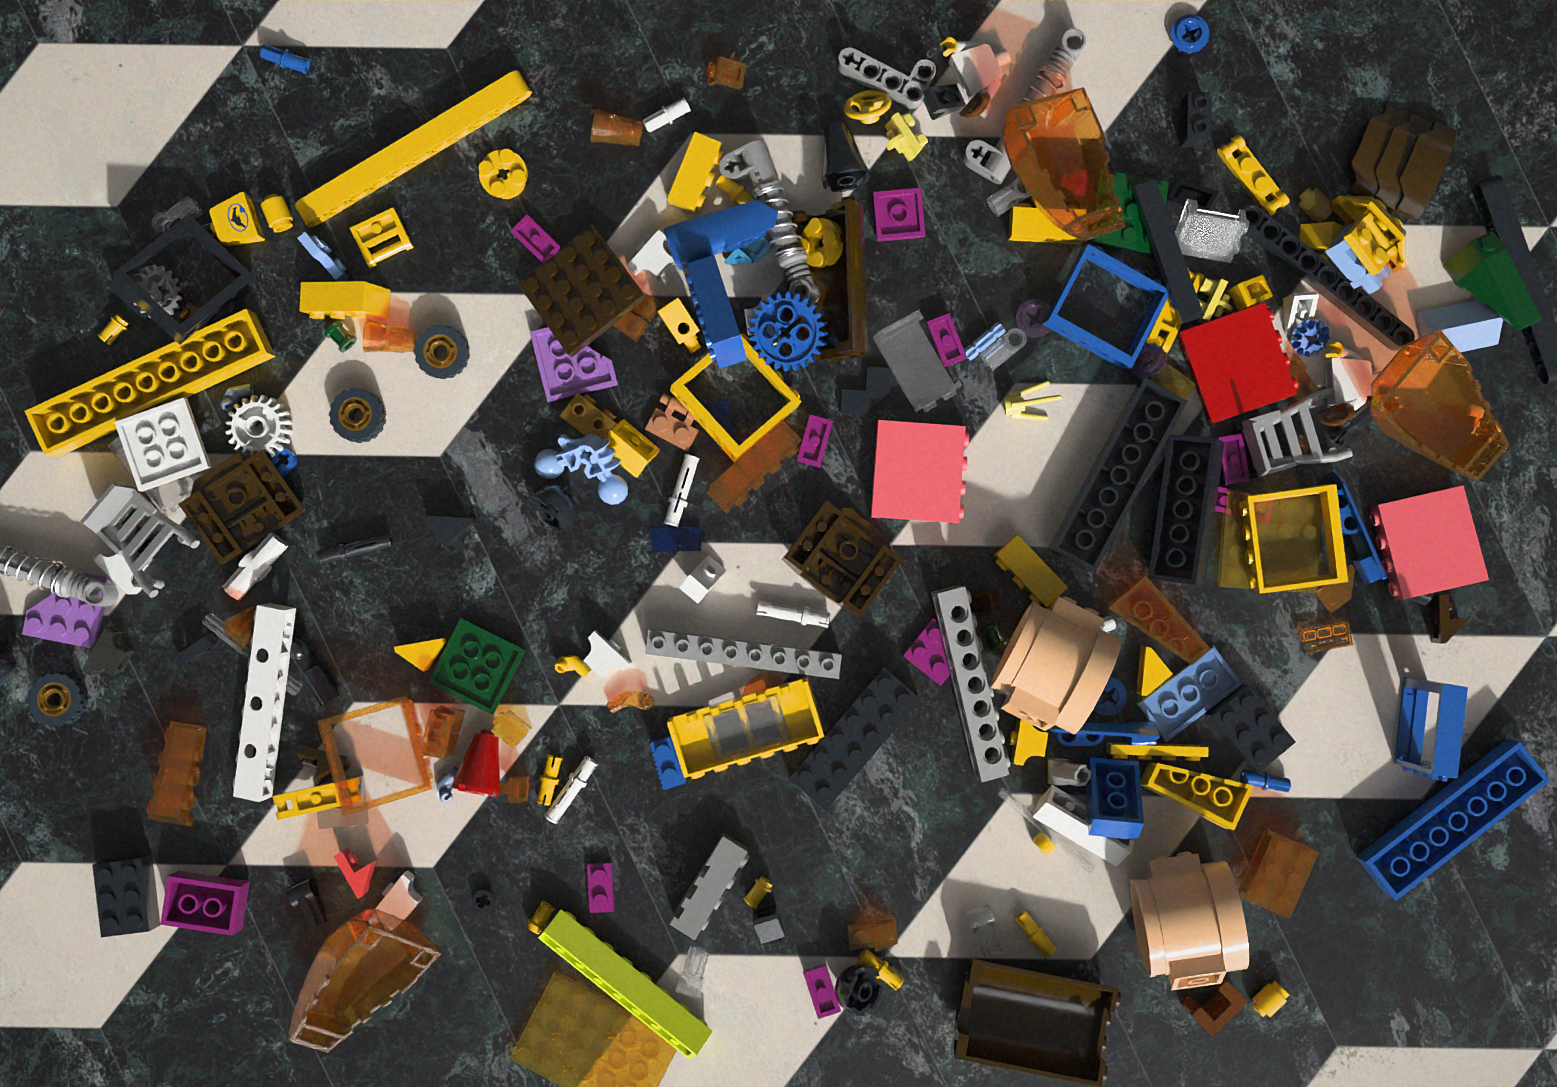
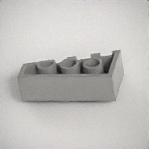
M726 833L722 834L674 911L670 922L671 926L693 940L696 939L701 930L704 931L711 919L709 917L713 909L717 910L724 899L722 897L723 892L726 888L730 889L737 877L734 874L738 867L742 869L748 861V847Z

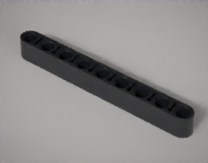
M1495 175L1472 185L1473 197L1486 233L1493 231L1507 249L1542 318L1541 321L1521 330L1540 381L1543 384H1549L1557 381V325L1505 181L1500 175Z
M1249 205L1236 215L1235 224L1240 231L1388 349L1398 351L1413 344L1415 334L1409 326L1360 287L1354 289L1350 284L1351 280L1260 207ZM1245 213L1253 217V223L1245 220ZM1264 228L1271 231L1272 238H1267L1264 235ZM1283 243L1290 246V254L1283 250ZM1302 258L1308 260V269L1303 267L1301 263ZM1321 273L1328 277L1327 284L1321 281ZM1340 288L1346 291V299L1340 296ZM1359 303L1365 306V314L1359 311ZM1378 318L1382 319L1384 322L1383 329H1381L1377 324ZM1397 333L1403 337L1402 344L1396 340Z

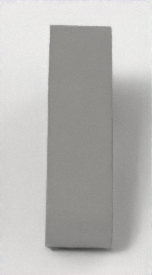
M851 47L843 49L838 58V70L841 74L871 90L887 93L891 100L909 109H915L920 106L924 99L923 91L931 86L936 72L934 63L924 59L918 61L910 76H907ZM849 59L853 60V63L850 62L849 65L845 64V61L847 62ZM867 69H873L876 72V75L874 77H868L865 75L864 71ZM927 70L930 76L922 78L919 76L918 71ZM894 80L898 86L889 88L885 82ZM915 91L919 97L917 99H910L907 96V92Z

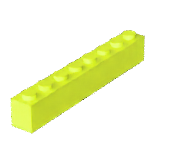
M561 909L538 937L689 1060L699 1053L713 1032L708 1028V1024L703 1019L693 1016L686 1005L680 1002L677 1003L670 997L671 995L666 989L657 987L651 982L652 979L647 974L639 972L632 967L633 964L630 960L617 955L610 944L601 942L595 937V933L590 928L583 927L576 922V918L571 913L564 912Z

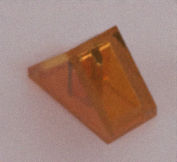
M253 606L225 620L223 623L225 634L242 649L251 642V637L254 633V613L256 609Z

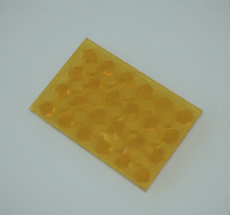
M554 971L509 1059L562 1087H658L677 1049L619 1003Z

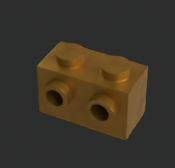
M577 393L560 415V417L583 435L594 434L600 437L601 440H605L609 432L617 425L614 422L616 417L605 408L602 412L595 407L597 402L587 394L582 397Z

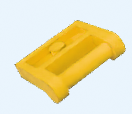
M395 208L388 209L350 228L369 268L377 266V262L404 249L408 251L414 248ZM399 235L400 241L373 254L371 253L369 248Z
M1369 211L1358 218L1343 238L1371 276L1379 273L1389 259L1399 250L1394 244L1391 245L1373 221L1374 216Z

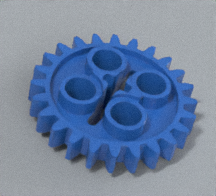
M781 291L777 293V299L773 295H769V303L765 300L761 301L760 305L763 309H754L758 317L750 318V321L755 323V326L748 328V330L755 332V336L749 338V341L757 342V345L752 349L761 350L758 358L766 356V365L775 362L774 369L776 370L783 364L784 371H788L790 366L796 371L799 369V363L805 368L808 366L807 359L810 362H814L816 360L814 354L819 355L822 353L818 345L823 346L826 344L821 339V336L827 335L828 332L821 330V327L826 325L827 322L819 320L824 313L815 312L818 304L810 306V297L802 301V293H797L793 298L792 291H788L786 296ZM786 307L790 308L793 312L792 320H788L784 315ZM800 316L804 317V320L789 332L790 335L783 337L776 346H773L772 343L786 332L787 327L793 325ZM768 324H772L775 327L776 333L774 336L768 334ZM802 326L808 328L810 333L808 338H804L800 334ZM785 342L789 343L792 347L790 355L786 354L783 350Z

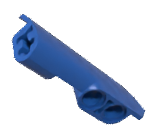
M753 200L664 228V232L677 268L682 271L687 268V263L713 256L723 251H734L761 239L766 235L767 230L775 227L779 212L759 200Z
M1333 469L1331 471V480L1333 484H1336L1337 494L1342 501L1339 507L1342 534H1349L1359 556L1352 560L1361 582L1372 583L1381 578L1384 580L1387 578V574L1346 483L1336 469ZM1346 518H1349L1352 523L1349 530L1344 526Z
M1151 721L1085 722L1079 731L1072 734L1068 740H1063L1061 735L1062 733L1070 732L1056 725L1047 729L1053 731L1055 739L1065 746L1098 745L1103 740L1104 735L1125 736L1127 744L1131 746L1156 745V739L1160 738L1156 726ZM1086 734H1094L1095 737L1088 740Z

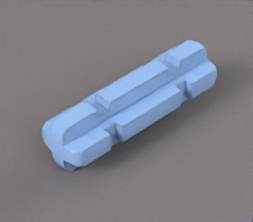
M996 322L990 328V331L987 330L973 342V345L966 347L964 351L967 359H974L978 352L981 353L996 340V337L999 338L1004 334V327L999 322Z

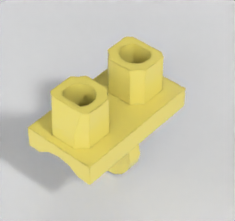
M896 113L885 125L888 131L886 135L890 140L886 144V148L888 150L896 148L899 154L903 153L907 160L911 161L922 150L928 139L921 132L913 135L910 128L915 123L910 113L901 116L899 113Z
M1208 278L1202 281L1198 291L1209 297L1206 303L1199 300L1204 317L1199 318L1197 322L1204 324L1206 321L1209 322L1215 309L1217 310L1214 317L1218 319L1221 318L1223 312L1231 313L1233 307L1228 304L1230 296L1224 294L1220 300L1228 281L1223 279L1215 281Z

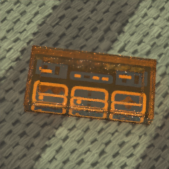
M1349 621L1299 630L1303 654L1353 645Z

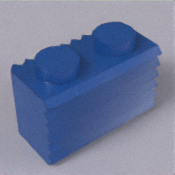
M671 735L652 740L649 745L652 747L650 751L653 752V760L656 761V770L659 771V779L662 780L660 783L663 785L662 789L665 790L685 784L687 778L683 776Z

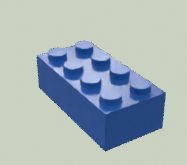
M715 256L687 263L689 273L685 274V278L711 360H717L719 369L746 361L747 357Z

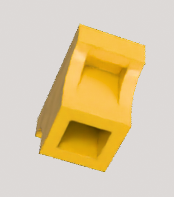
M1017 717L1016 729L1011 731L1009 744L1013 746L1010 761L1013 764L1023 766L1025 760L1030 756L1044 757L1048 732L1035 729L1032 724Z

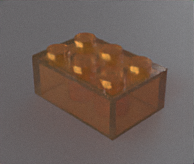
M1265 828L1238 889L1239 895L1245 900L1290 919L1319 852Z

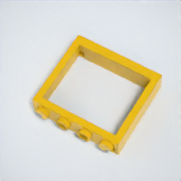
M744 333L740 335L746 357L788 404L740 446L685 387L689 381L713 362L709 353L674 382L670 388L671 393L734 462L792 413L801 403L798 392L783 382L784 378L781 373L776 369L772 370L769 365H766L767 358L765 356L760 359L758 358L761 352H756L752 349V343Z
M1336 484L1241 496L1242 502H1239V511L1241 516H1244L1245 526H1242V535L1244 540H1247L1248 550H1245V559L1247 564H1250L1251 574L1248 575V583L1250 588H1253V592L1261 594L1348 582ZM1320 493L1330 574L1263 583L1253 502Z

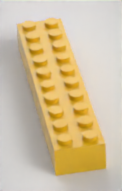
M244 309L195 332L181 345L175 341L26 410L25 413L44 455L60 457L116 431V421L181 398H187L276 356L256 313Z

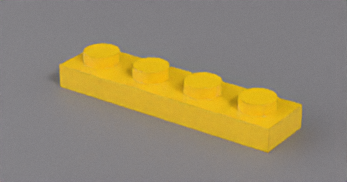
M1106 742V752L1113 754V758L1128 759V755H1137V759L1150 760L1152 755L1161 756L1163 760H1176V756H1185V760L1200 761V757H1208V747L1201 744L1156 743V745L1131 746L1127 742Z

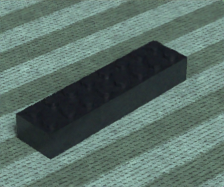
M1147 378L1138 381L1047 550L1088 572H1096L1187 404V400Z

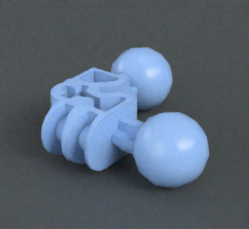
M588 434L581 439L567 438L566 435H560L558 443L562 447L563 452L559 453L552 449H546L537 454L535 458V471L540 477L547 480L560 476L564 466H568L572 472L577 470L582 463L586 464L585 474L588 479L595 476L598 477L600 481L598 484L599 497L608 504H619L628 494L627 482L621 476L612 474L610 471L621 463V459L613 457L616 451L612 447H607L610 443L609 439L601 440L600 437L594 434Z

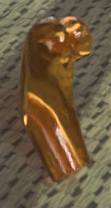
M624 690L606 705L612 713L628 706L649 710L654 706V700L647 693Z

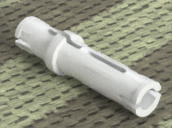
M688 454L684 456L685 458L673 495L668 500L670 505L664 523L674 527L679 526L683 509L687 507L686 499L699 458ZM687 469H689L684 488L682 489L681 487L683 484ZM679 493H682L677 511L674 513Z
M759 600L757 615L795 621L804 626L810 624L828 628L830 613L810 610L806 606L800 608Z
M585 756L574 773L571 772L569 781L544 814L546 819L554 824L558 823V820L571 804L581 787L584 788L586 786V780L598 765L596 761Z

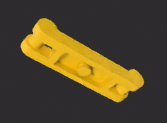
M1235 135L1230 139L1229 144L1222 145L1217 149L1220 158L1250 197L1268 215H1274L1276 209L1284 207L1289 203L1287 195L1277 187L1247 148L1245 141L1240 135ZM1235 150H1236V151L1238 152V154L1240 155V156H1239L1238 158H1236V159L1232 156V153H1233ZM1268 194L1274 199L1271 202H1268L1265 198Z
M1189 271L1197 293L1204 275L1199 272L1195 274ZM1170 297L1165 302L1145 343L1151 346L1153 344L1159 346L1160 350L1166 353L1169 351L1181 327ZM1160 329L1168 333L1166 338L1158 336Z
M359 777L273 795V803L277 804L278 812H276L277 820L364 801L362 793H359ZM348 787L350 796L343 797L342 788ZM291 800L293 809H288L286 801Z

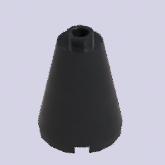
M833 121L824 130L823 188L830 187L831 192H846L857 189L858 183L863 181L866 184L870 179L869 169L848 125L841 121Z

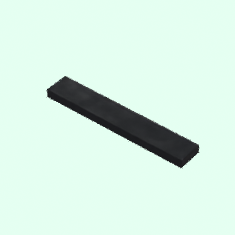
M1156 179L1133 186L1131 189L1179 325L1204 317Z

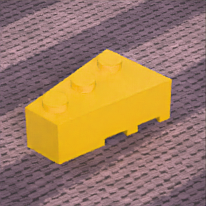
M365 281L301 282L300 311L308 313L309 318L324 319V316H330V318L345 319V317L357 319L389 318L391 290Z

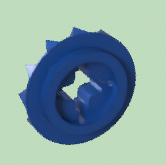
M1187 14L1181 16L1172 25L1170 32L1172 45H1175L1179 51H1184L1188 54L1200 51L1209 39L1208 25L1197 15ZM1185 29H1187L1189 32L1196 31V33L1192 37L1193 40H1191L1190 38L1182 39L1183 35L1186 33Z
M1317 319L1303 321L1294 329L1291 335L1292 348L1299 355L1307 357L1313 354L1319 355V351L1327 348L1326 343L1331 339L1329 328L1324 322ZM1304 335H1314L1317 341L1309 342Z
M1109 677L1103 690L1106 692L1112 690L1110 696L1113 698L1114 703L1108 700L1101 702L1103 698L1101 694L1093 708L1094 711L1101 715L1110 716L1117 714L1126 704V689L1115 678Z

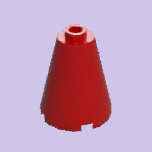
M481 729L480 733L474 734L452 782L451 789L482 796L488 794L491 797H499V737L495 736L494 731Z

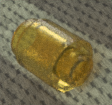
M1308 187L1298 196L1301 200L1298 205L1312 220L1316 219L1318 223H1321L1334 211L1331 201L1317 187L1313 190Z

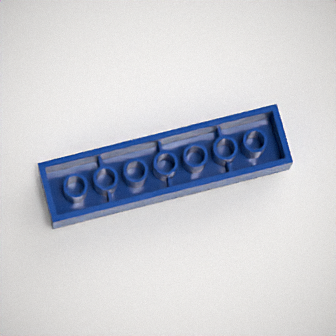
M1506 739L1358 854L1356 858L1382 892L1397 901L1542 788L1550 779L1521 742Z

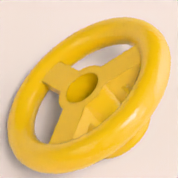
M879 90L863 91L853 95L846 101L844 112L850 118L861 120L864 124H871L878 121L880 115L890 108L891 98L887 93ZM875 97V99H872V100H871V99L863 100V99H865V98ZM856 105L860 112L853 111L851 106Z

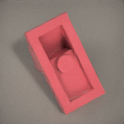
M349 848L335 855L334 858L356 897H362L369 890L377 859L360 868L357 855L353 851L351 852Z

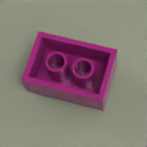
M177 871L167 877L160 925L234 935L243 929L250 881Z

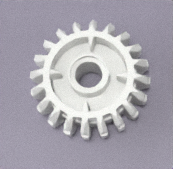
M252 395L250 401L243 398V406L235 404L234 407L237 412L230 411L228 413L229 416L233 417L232 421L225 422L226 425L231 426V429L227 430L226 434L233 435L229 443L236 444L234 450L237 452L242 451V455L253 456L259 451L264 450L267 456H276V449L282 451L284 448L282 442L290 443V440L285 438L286 434L290 435L293 433L292 430L287 429V426L292 425L293 422L285 420L290 413L282 411L284 408L283 404H276V399L270 398L268 400L265 395H261L260 398ZM262 422L263 430L257 434L255 430L256 424Z

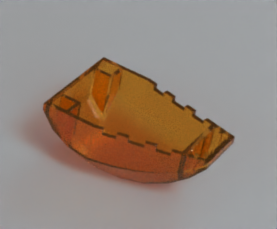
M1082 87L1010 106L1006 111L1003 127L1005 150L1011 168L1039 211L1053 225L1070 236L1084 241L1124 228L1125 223L1119 197L1114 195L1113 185H1115L1114 175H1110L1107 164L1110 161L1109 153L1104 151V131L1085 88Z
M1435 330L1402 346L1373 380L1370 393V413L1374 422L1384 434L1430 460L1464 477L1479 482L1509 447V443L1498 420L1494 419L1490 412L1492 408L1489 402L1484 400L1480 392L1482 387L1479 381L1474 379L1470 363L1441 330Z
M363 910L351 916L326 938L305 977L292 1013L288 1033L289 1041L328 1053L353 1033L352 1028L361 1021L364 1024L372 1018L371 1014L381 1006L385 1008L392 1003L391 998L398 992L402 994L406 992L441 955L440 949L413 923L381 910Z

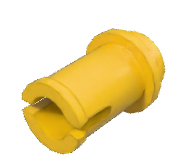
M118 313L110 317L111 321L98 334V337L104 342L107 340L106 343L109 345L112 344L123 330L128 329L129 321Z
M764 876L755 880L756 884L747 896L744 897V901L753 908H757V905L766 893L772 891L771 887L773 884Z
M541 901L532 919H528L527 922L529 924L527 928L536 934L544 931V925L555 908L549 903Z

